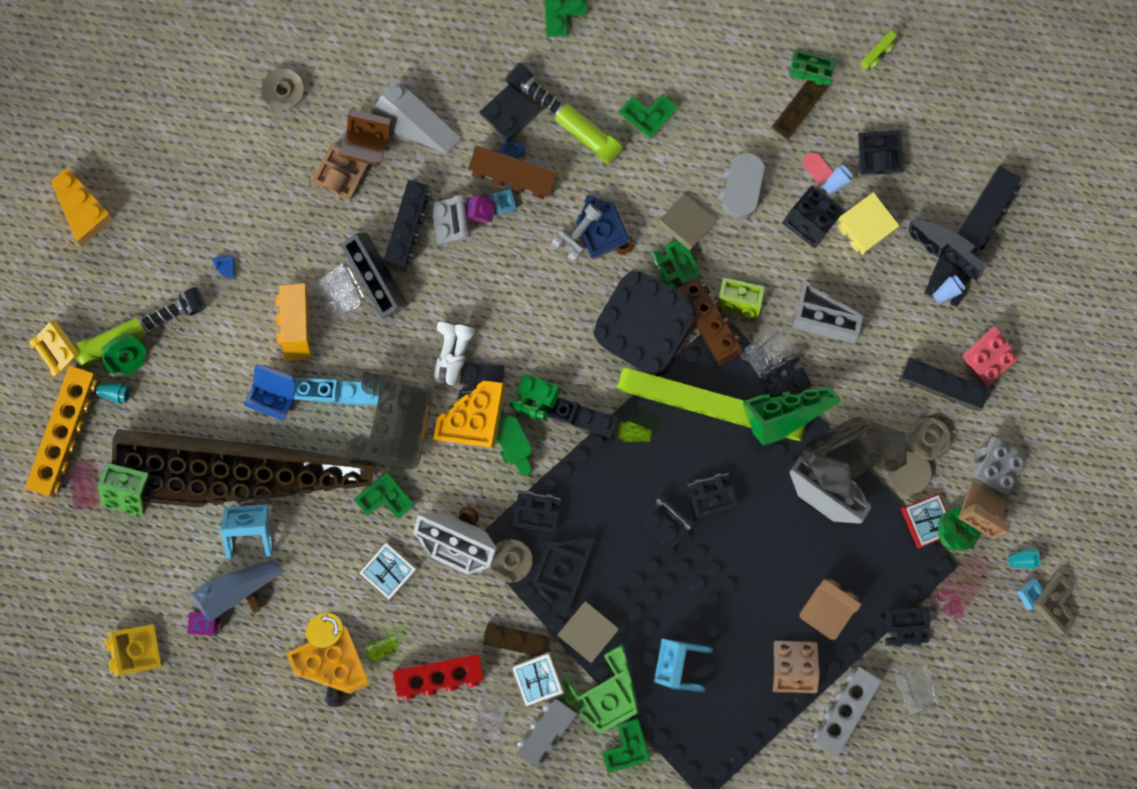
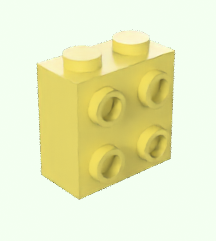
M874 192L837 220V227L844 236L848 235L853 249L856 252L860 251L862 255L895 232L899 227L898 223Z

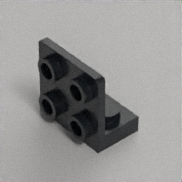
M810 186L792 207L782 224L816 249L839 217L842 216L844 210L816 188Z

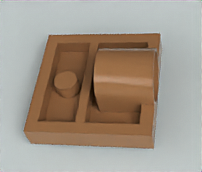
M330 144L311 182L351 201L369 164L340 157V148Z

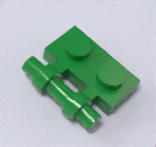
M794 50L789 75L797 77L796 79L801 81L803 79L814 81L817 85H830L835 59Z
M678 240L664 246L666 255L662 257L658 250L650 253L654 260L652 263L662 277L660 279L661 282L673 289H676L673 283L676 279H679L683 286L702 276L690 250ZM669 261L675 270L671 274H669L665 263Z
M524 374L516 391L522 397L518 401L512 399L509 406L514 408L516 412L521 414L527 413L536 420H546L548 418V413L544 411L546 406L554 408L562 389L554 384ZM531 400L537 402L535 406L529 405Z

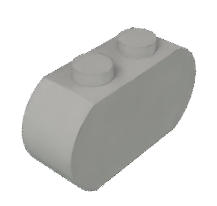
M750 153L739 154L731 160L730 166H725L723 178L727 179L725 187L721 186L719 199H723L721 206L724 212L734 219H746L753 215L757 208L765 166L756 155Z

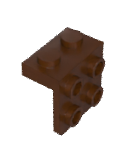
M350 109L347 131L339 151V156L376 166L380 165L390 137L391 119Z

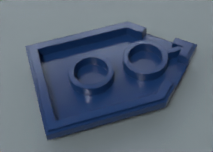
M587 195L584 207L576 223L578 226L586 217L585 209L589 204L594 205L603 213L598 221L593 220L584 233L581 234L591 258L597 259L627 244L630 238L615 204Z

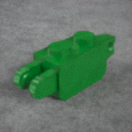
M502 409L496 444L499 443L502 451L499 453L504 463L509 462L511 466L515 465L521 476L529 477L532 469L527 458L531 456L532 448L517 419L511 416L508 417Z

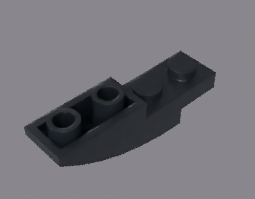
M918 219L910 221L908 233L912 239L919 241L930 254L935 255L938 259L944 254L947 255V258L952 263H956L967 276L972 277L976 281L982 277L986 265L973 255L975 246L968 240L945 227Z
M559 397L554 408L546 406L544 410L548 413V418L613 440L621 422L619 417L593 410Z

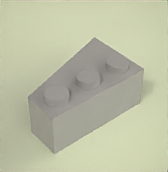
M804 281L792 328L854 344L859 336L863 316L843 303L836 302L828 297V294L825 292H820L812 287L809 282Z
M556 698L553 702L551 700L547 702L542 709L545 714L541 720L538 718L534 720L529 728L532 730L528 738L523 736L516 746L519 748L517 754L537 769L540 768L545 758L577 715V713Z

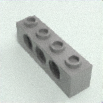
M860 667L849 671L845 678L848 683L844 689L840 688L834 697L837 702L833 708L829 707L823 716L826 721L822 727L818 726L812 735L815 738L814 744L836 757L839 756L882 682ZM855 685L859 686L862 691L858 698H854L851 695V689ZM844 704H847L851 709L847 717H843L840 714V708ZM833 723H836L840 728L836 736H832L829 733V727Z

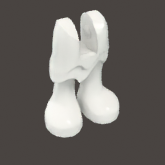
M438 322L437 330L444 335V343L435 366L434 380L440 384L447 382L448 385H456L466 360L464 353L469 341L474 336L475 329L463 325L455 326L449 323ZM456 338H457V344H456L455 352H454V355H452V351H453V348H454V345H455V342H456Z

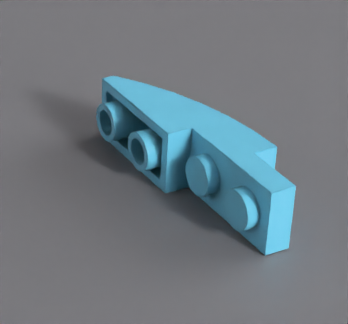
M296 378L294 399L357 406H381L383 384Z

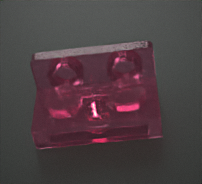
M950 589L935 593L936 598L931 599L932 603L945 600L946 604H943L947 617L950 616L952 620L965 617L957 591L951 592Z

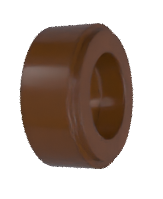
M254 593L247 596L246 599L253 614L261 611Z

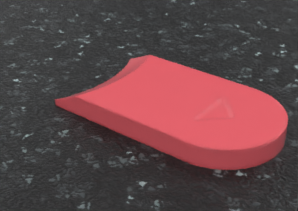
M809 153L805 156L803 161L805 168L821 186L824 180L831 176L833 171L817 153Z

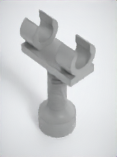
M589 204L585 209L586 217L571 236L564 230H561L551 242L556 248H559L565 240L575 248L568 255V258L573 262L585 250V247L577 242V239L580 238L581 234L584 233L593 220L598 221L603 215L592 204Z

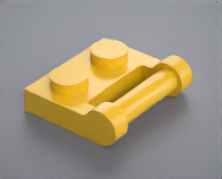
M56 320L49 322L29 342L33 349L36 348L51 369L50 373L54 378L63 373L80 355ZM43 342H45V344H46L47 347L50 349V351L52 352V354L55 356V358L57 359V361L59 362V364H57L56 361L53 359V357L51 356V354L48 352V350L46 349V347L43 345Z

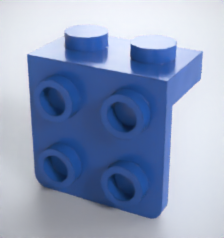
M256 364L253 385L244 401V406L284 421L294 402L296 379L288 373L273 370L267 365Z

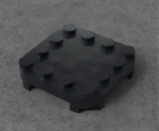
M630 271L620 280L598 317L594 337L604 349L635 368L650 374L660 373L670 368L673 364L671 363L692 326L696 325L697 318L694 302L649 274L641 271Z

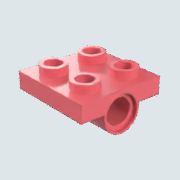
M992 327L962 355L967 361L965 362L968 369L971 368L973 370L972 373L986 387H989L1019 359L1000 331L995 327Z

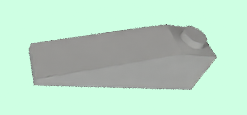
M396 79L382 93L371 112L372 115L391 119V133H396L404 138L422 143L446 154L461 139L458 134Z

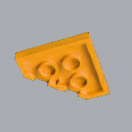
M482 381L469 395L466 394L446 414L443 413L437 418L433 440L495 448L506 384Z
M346 626L343 627L340 638L331 646L319 648L307 643L286 653L291 668L297 676L347 693H353L370 685Z

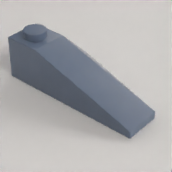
M270 560L208 581L190 594V600L209 621H212L283 572Z

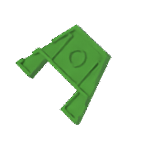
M623 645L604 655L615 676L587 692L579 695L569 676L562 679L566 693L560 696L569 706L574 707L580 713V716L600 734L639 712Z

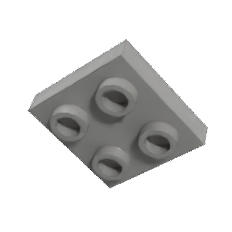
M992 437L988 446L981 448L974 457V462L978 466L973 476L998 492L1009 496L1027 457L998 438Z

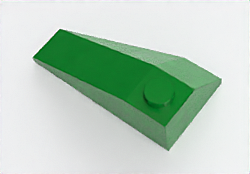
M831 387L804 390L802 394L790 395V392L782 393L783 396L771 398L769 394L761 395L743 401V407L753 434L764 446L784 439L841 402V398Z

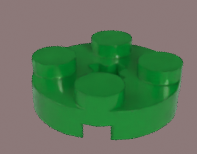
M123 333L113 338L101 349L105 367L109 372L116 375L117 373L129 375L136 372L142 367L143 359L146 355V349L142 341L130 333ZM127 352V357H119L122 353Z
M962 507L944 512L938 520V525H940L939 539L945 547L953 551H965L972 548L982 533L959 519ZM956 525L961 526L962 533H956Z

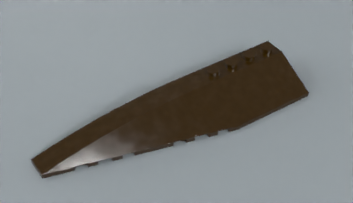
M117 429L112 439L111 464L148 473L149 478L142 494L143 502L203 507L205 503L220 505L230 501L244 502L247 499L260 500L292 496L295 493L309 494L312 491L324 490L325 492L333 491L336 488L349 489L372 486L374 464L320 453L246 442Z

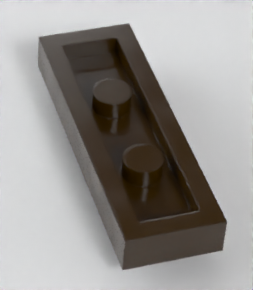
M807 80L772 125L771 129L788 141L825 93L826 89L821 85L815 84L814 81Z
M487 623L483 645L540 656L548 653L551 637Z

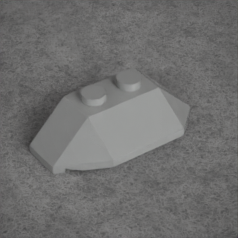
M800 456L790 470L798 496L834 522L862 523L871 509L859 485L824 460Z
M418 514L413 534L419 539L422 547L431 558L467 575L491 567L497 548L486 531L448 514Z

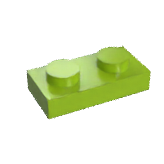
M891 30L868 53L860 66L864 70H867L870 66L875 68L882 60L880 56L884 52L888 54L895 47L894 41L897 35Z

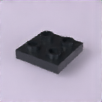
M901 130L862 132L857 134L861 176L900 174L904 172Z

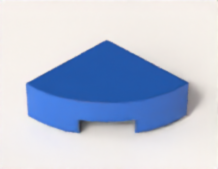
M512 139L510 142L506 141L497 153L517 158V156L519 157L524 154L526 149Z
M234 257L212 258L215 268L221 275L235 279Z

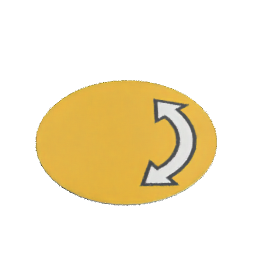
M322 613L309 621L306 627V638L315 647L324 648L331 646L342 634V622L335 614Z

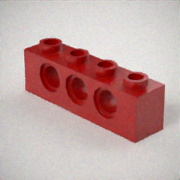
M479 654L392 671L397 697H402L403 701L416 698L415 694L424 692V696L437 694V689L445 688L446 692L459 690L458 685L467 684V688L479 686L480 681L484 680ZM458 667H463L466 670V677L463 680H458L454 676V672ZM440 671L445 675V680L442 684H436L433 681L434 673ZM415 676H420L423 679V685L419 689L414 688L411 683L412 678Z

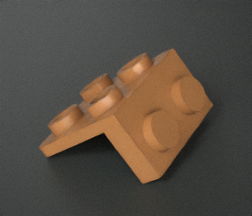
M824 579L808 600L799 616L829 639L834 640L853 613L857 612L861 604L857 602L859 598L851 592L844 593L839 589L840 585L832 579H829V581Z

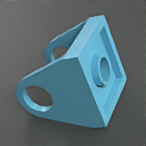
M268 504L225 507L221 535L227 559H233L232 536L258 534L262 535L266 556H272Z
M662 639L654 682L671 688L705 692L706 687L680 682L686 649L712 653L713 648Z

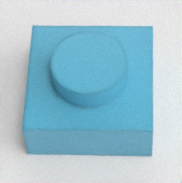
M511 189L489 195L490 200L496 202L495 215L516 210Z
M1036 579L1029 580L1017 591L1027 610L1035 608L1034 603L1043 592Z

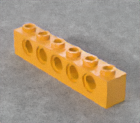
M72 366L68 367L25 489L52 498L60 492L62 482H60L61 476L67 472L69 454L73 453L76 448L77 442L74 440L77 433H80L84 426V421H82L83 415L90 409L91 401L89 399L91 393L97 390L99 381L96 380L98 376ZM77 387H82V395L75 397L74 390ZM70 407H74V416L68 418L66 415L67 410ZM63 427H67V436L60 438L59 431ZM59 447L61 450L60 456L53 458V449ZM52 468V477L46 479L44 476L45 470Z

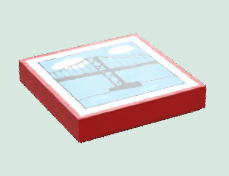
M939 493L901 508L917 549L940 540L938 520L947 510Z

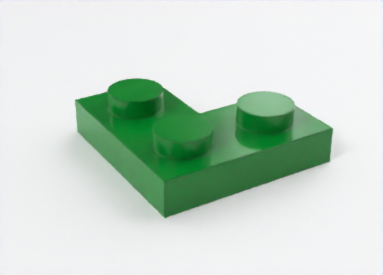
M544 0L546 38L567 37L566 17L587 16V1Z
M661 94L648 109L632 96L618 114L649 140H652L678 110V106Z
M388 472L353 499L367 517L384 503L397 519L414 507V504Z
M638 718L617 724L622 742L621 746L601 751L608 774L650 761Z

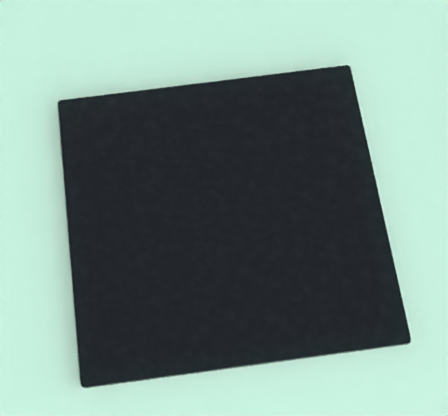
M729 318L728 320L732 325L730 329L734 336L737 334L743 343L741 355L719 366L703 338L699 335L672 360L671 363L673 364L668 370L655 375L743 401L769 394L766 386L772 383L770 378L763 380L761 377V373L766 371V368L771 365L770 362ZM633 395L612 414V416L621 419L614 440L601 435H588L529 489L534 490V493L544 495L551 493L553 496L561 497L560 506L551 505V511L559 512L555 534L512 527L516 505H525V500L522 499L514 502L484 531L487 532L495 546L501 541L515 539L523 542L529 548L533 564L528 575L518 582L505 583L598 685L615 676L604 655L620 645L624 646L639 709L638 713L628 719L638 718L642 734L692 789H720L888 633L885 631V609L916 607L957 568V564L937 542L917 549L901 511V508L904 506L820 416L806 424L802 441L784 438L763 446L750 427ZM800 456L824 460L859 485L867 503L871 506L862 523L834 522L798 496L790 470ZM717 472L720 474L728 472L730 480L723 482L724 488L733 486L739 507L696 519L690 498L698 496L697 490L688 492L686 484L694 482L696 478L704 479L713 476L712 474ZM714 484L704 487L705 493L716 491L717 488ZM663 493L686 516L692 517L696 521L694 526L671 551L638 523ZM532 501L531 508L544 510V503ZM663 506L660 507L658 511L681 530L684 524ZM593 538L595 541L567 618H563L532 585L547 543ZM824 579L827 581L832 579L840 585L839 589L844 593L851 592L859 598L857 602L861 604L857 612L853 613L834 640L829 639L799 616L808 600ZM584 602H587L619 629L592 663L558 636ZM662 639L713 648L712 653L688 649L685 652L680 682L706 687L705 692L671 688L654 682ZM774 641L817 642L819 667L817 693L773 692Z

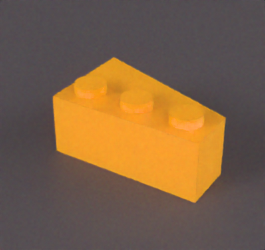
M65 168L51 181L74 238L81 247L114 219L68 168Z
M305 283L279 285V294H276L277 307L280 306V312L276 313L277 325H280V332H277V344H281L286 361L311 360L312 353L309 348V340L311 338L308 325L309 307Z

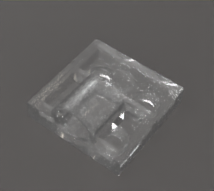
M347 263L339 265L312 284L331 322L338 320L366 301Z

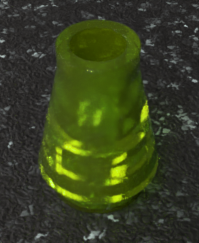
M630 421L621 422L618 438L623 439V442H649L651 430Z
M393 635L370 641L368 645L364 646L371 662L375 660L378 662L393 649L399 647Z

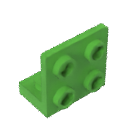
M106 463L97 485L101 504L111 510L120 509L131 515H143L142 494L149 478L148 473Z

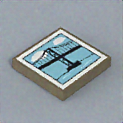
M385 541L357 574L390 602L418 569Z
M552 652L510 667L525 708L566 693Z

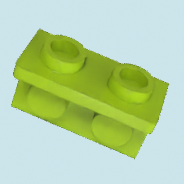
M723 278L718 298L721 311L757 319L765 287Z

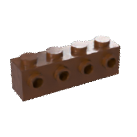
M477 145L468 170L473 171L472 176L484 179L485 176L493 178L492 183L504 186L505 182L512 184L513 190L524 193L526 189L533 192L532 196L543 200L545 196H551L558 175L557 172Z
M697 277L676 289V291L694 302L697 318L695 327L719 366L741 355L743 343L737 334L735 336L730 330L732 325L728 318H723L719 313L721 307L716 299L711 300L708 295L711 292L705 282L701 283Z

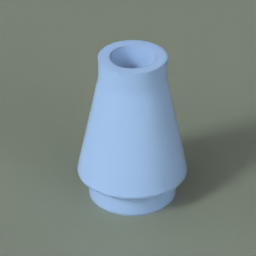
M841 165L839 168L836 167L822 188L831 196L834 192L851 183L850 180L854 176L844 165Z
M956 275L953 277L949 276L932 295L940 305L962 294L961 291L966 288Z

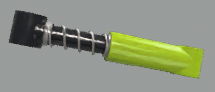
M518 62L504 78L505 81L518 92L524 91L527 95L533 96L534 101H539L542 107L549 109V113L555 114V121L589 147L599 159L610 165L623 150L621 144L613 137L604 134L568 103L563 106V103H560L556 100V97H552L548 93L549 91L546 92L541 88V85L536 84L532 72Z
M198 287L182 292L178 296L179 299L176 302L173 301L172 305L164 306V309L156 310L151 315L147 314V317L143 319L135 317L92 339L76 343L74 347L80 354L76 358L80 368L99 361L102 357V347L123 333H130L132 336L141 339L147 336V331L150 332L152 328L160 327V324L164 322L168 323L172 318L177 319L180 314L192 316L206 309L207 306Z

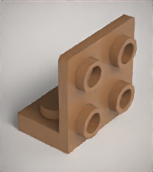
M972 482L963 503L959 519L991 539L1007 534L1011 526L1002 519L1007 502L976 482Z
M774 641L773 692L817 693L819 681L817 642Z

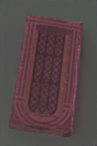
M91 465L69 467L68 473L74 510L97 507Z

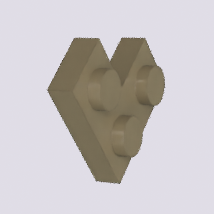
M1055 573L1034 603V606L1059 635H1066L1076 618L1063 603L1074 587L1062 573Z

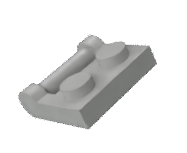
M458 195L447 200L432 203L437 245H446L471 238V232L468 231L465 210V203L467 201L465 195ZM455 206L457 207L460 232H458Z

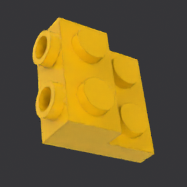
M154 624L108 633V638H105L106 650L111 651L112 659L108 661L111 673H115V677L161 667Z

